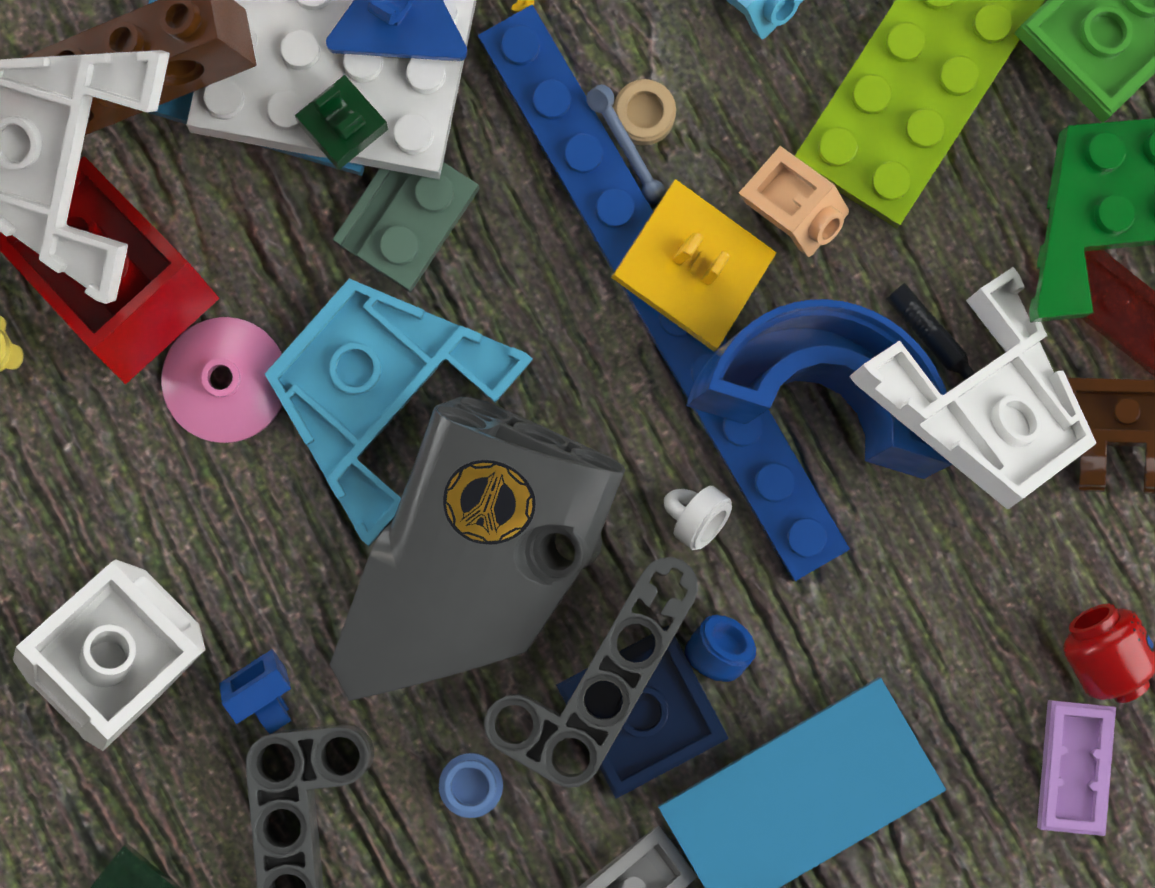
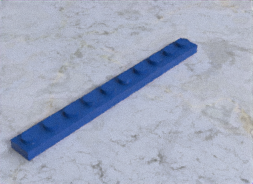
M530 5L478 35V39L614 273L653 213V210L597 114L588 106L586 95L533 5ZM621 285L688 400L697 376L715 352ZM726 336L722 341L721 345L719 346V348H721L728 341ZM692 408L793 582L850 550L769 409L748 424H743Z

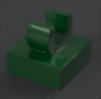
M345 75L295 115L297 124L338 170L388 130L386 120Z

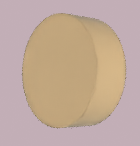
M641 79L627 84L618 93L613 106L630 139L636 145L646 146L660 142L670 133L675 122L676 104L672 94L664 85L653 80Z

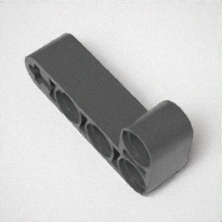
M674 557L660 558L650 563L641 574L562 714L532 697L523 694H509L495 701L488 709L484 723L485 733L489 742L500 752L555 784L564 787H579L589 782L598 771L695 601L698 592V582L693 569L683 560ZM673 569L682 574L679 585L682 589L686 590V594L682 601L677 598H671L664 606L660 615L672 617L673 619L669 628L664 631L652 618L632 613V608L638 599L642 600L649 608L658 590L650 583L651 578L655 573L665 577ZM631 624L646 626L655 638L653 653L642 662L626 660L620 654L617 647L619 633ZM598 681L614 683L620 689L623 696L621 709L616 715L609 718L594 716L588 710L585 703L587 689ZM509 705L524 707L533 718L532 733L523 741L513 742L507 740L498 729L497 720L499 714ZM565 738L581 740L590 752L589 765L578 774L562 772L553 760V751L556 744Z
M346 724L282 730L261 737L251 746L246 759V775L257 888H275L278 877L284 874H292L301 878L306 888H324L314 789L339 787L354 783L369 770L374 759V747L371 738L364 730L355 725ZM346 737L352 740L358 747L360 753L359 763L353 771L340 772L334 769L328 762L326 755L327 747L334 738ZM271 744H282L293 753L295 767L288 778H275L265 769L263 757L267 747ZM288 809L299 818L301 834L297 841L290 843L282 842L273 836L269 827V821L274 810Z

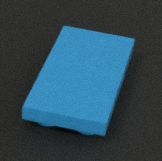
M878 677L658 805V808L704 888H780L946 791V788L882 678Z

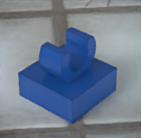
M273 649L219 683L222 705L236 724L255 713L265 730L272 734L292 721L286 712L289 710V707L281 696L291 689L287 669Z

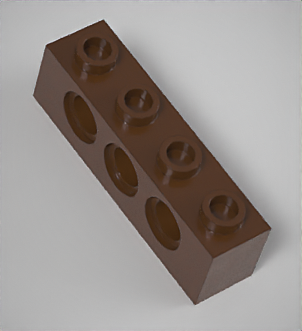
M157 0L21 57L153 50L169 52L170 55L159 105L257 66L246 9L234 0ZM93 97L85 135L143 111Z

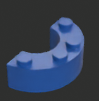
M828 299L805 300L780 306L763 314L727 341L707 361L697 376L686 406L748 424L771 408L781 385L793 381L820 383L840 394L857 413L865 435L866 462L921 479H925L953 465L855 385L849 377L864 363L898 341L907 349L938 392L944 395L947 391L936 367L920 345L901 327L875 311L844 301Z

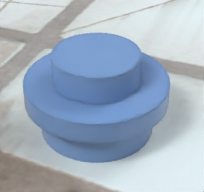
M465 753L453 758L444 767L439 779V793L443 803L451 812L465 818H476L489 813L499 802L503 791V779L497 765L488 757L477 753Z

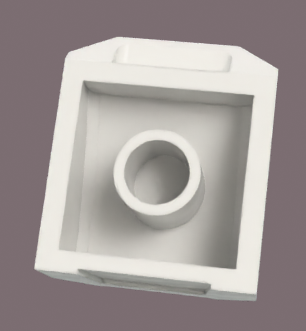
M115 559L15 648L13 661L28 684L34 687L71 724L82 739L104 751L206 649L199 623L146 570Z

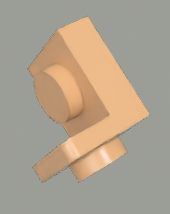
M781 146L778 147L739 192L748 206L789 235L798 250L808 257L812 256L821 245L828 244L838 235L843 226L844 219L849 213L847 205L833 183Z

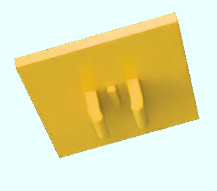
M675 179L611 278L715 352L777 252Z

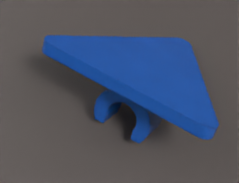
M354 0L326 38L327 49L335 54L463 61L468 53L467 46L443 0Z

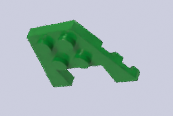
M1155 118L1068 125L1059 132L1046 208L1050 210L1045 243L1040 246L1036 269H1040L1036 296L1031 299L1030 323L1084 318L1094 313L1084 251L1155 245Z

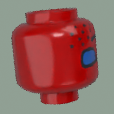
M1109 603L1092 607L1078 615L1069 625L1070 633L1064 642L1063 651L1085 693L1099 700L1114 699L1117 703H1127L1147 692L1150 687L1149 680L1155 674V646L1138 615L1128 609H1116L1113 604Z

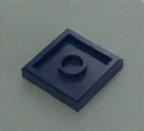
M669 625L663 627L662 629L666 631L669 628ZM650 634L619 652L626 660L642 662L653 653L655 638L653 634ZM675 636L599 767L616 799L729 739ZM588 668L556 684L566 705ZM598 681L587 689L585 703L588 710L594 716L609 718L616 715L621 709L623 696L620 689L614 683Z

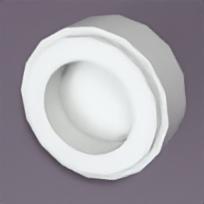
M708 486L699 493L687 489H675L664 497L665 510L677 520L673 532L674 536L691 550L701 549L709 544L721 531L732 510L731 499L714 486Z

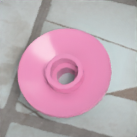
M212 318L190 327L173 343L167 353L162 369V392L171 415L185 430L211 442L233 443L257 435L273 422L283 406L265 376L267 370L282 355L280 348L260 327L238 318ZM221 366L228 367L233 375L231 384L222 390L215 389L210 381L212 372Z

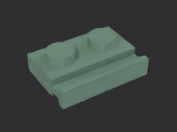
M443 162L440 179L380 168L332 240L335 244L352 253L358 259L411 293L479 191V185L445 162Z

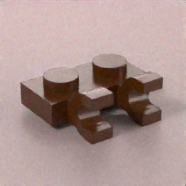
M1067 378L1096 441L1093 447L1080 456L1079 491L1105 492L1107 446L1145 447L1143 494H1155V380Z

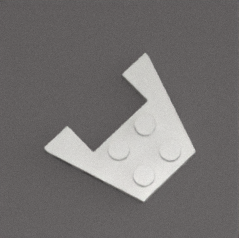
M162 50L0 59V232L5 236L13 235L40 255L39 260L55 272H65L87 288L85 293L94 300L104 304L116 301L128 244L67 225L92 99L97 97L147 113L158 111L170 53Z
M1014 267L981 287L966 300L1004 349L1005 353L946 394L941 395L900 341L864 363L849 376L855 385L1007 510L1096 444L1064 371L1061 370L1054 373L1040 341L1047 334L1042 323H1030V319L1018 295L1025 286Z

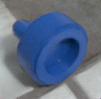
M712 615L705 618L687 642L685 656L690 665L700 674L715 681L729 682L740 677L756 657V646L751 634L738 621L727 616Z

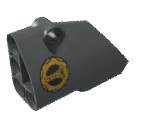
M463 396L436 405L393 522L382 531L370 552L330 662V666L348 700H356L429 682L527 652L582 569L595 562L600 554L602 546L601 531L626 470L624 466L605 454L484 400ZM557 533L564 534L574 544V561L564 558L556 549L555 538Z

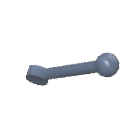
M597 85L586 96L588 106L593 111L602 113L642 183L641 191L647 202L658 204L666 193L665 186L660 181L653 179L612 107L614 103L612 90L606 85Z

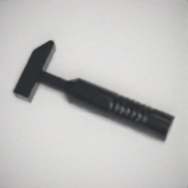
M906 283L902 284L886 298L888 303L901 315L904 321L908 323L948 371L959 373L964 380L975 374L969 366L967 353L939 321L936 320L932 313L925 308V305L922 304L921 300L918 299Z

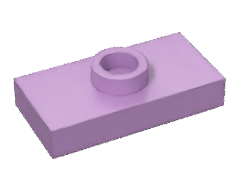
M1048 700L1037 820L1038 829L1099 836L1106 835L1116 707Z

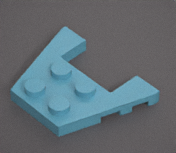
M349 278L267 370L265 376L326 477L329 486L350 518L360 539L370 546L394 519L401 497L359 461V457L444 361L449 362L496 403L533 361V358L526 352L499 343L476 331L449 322L419 307Z

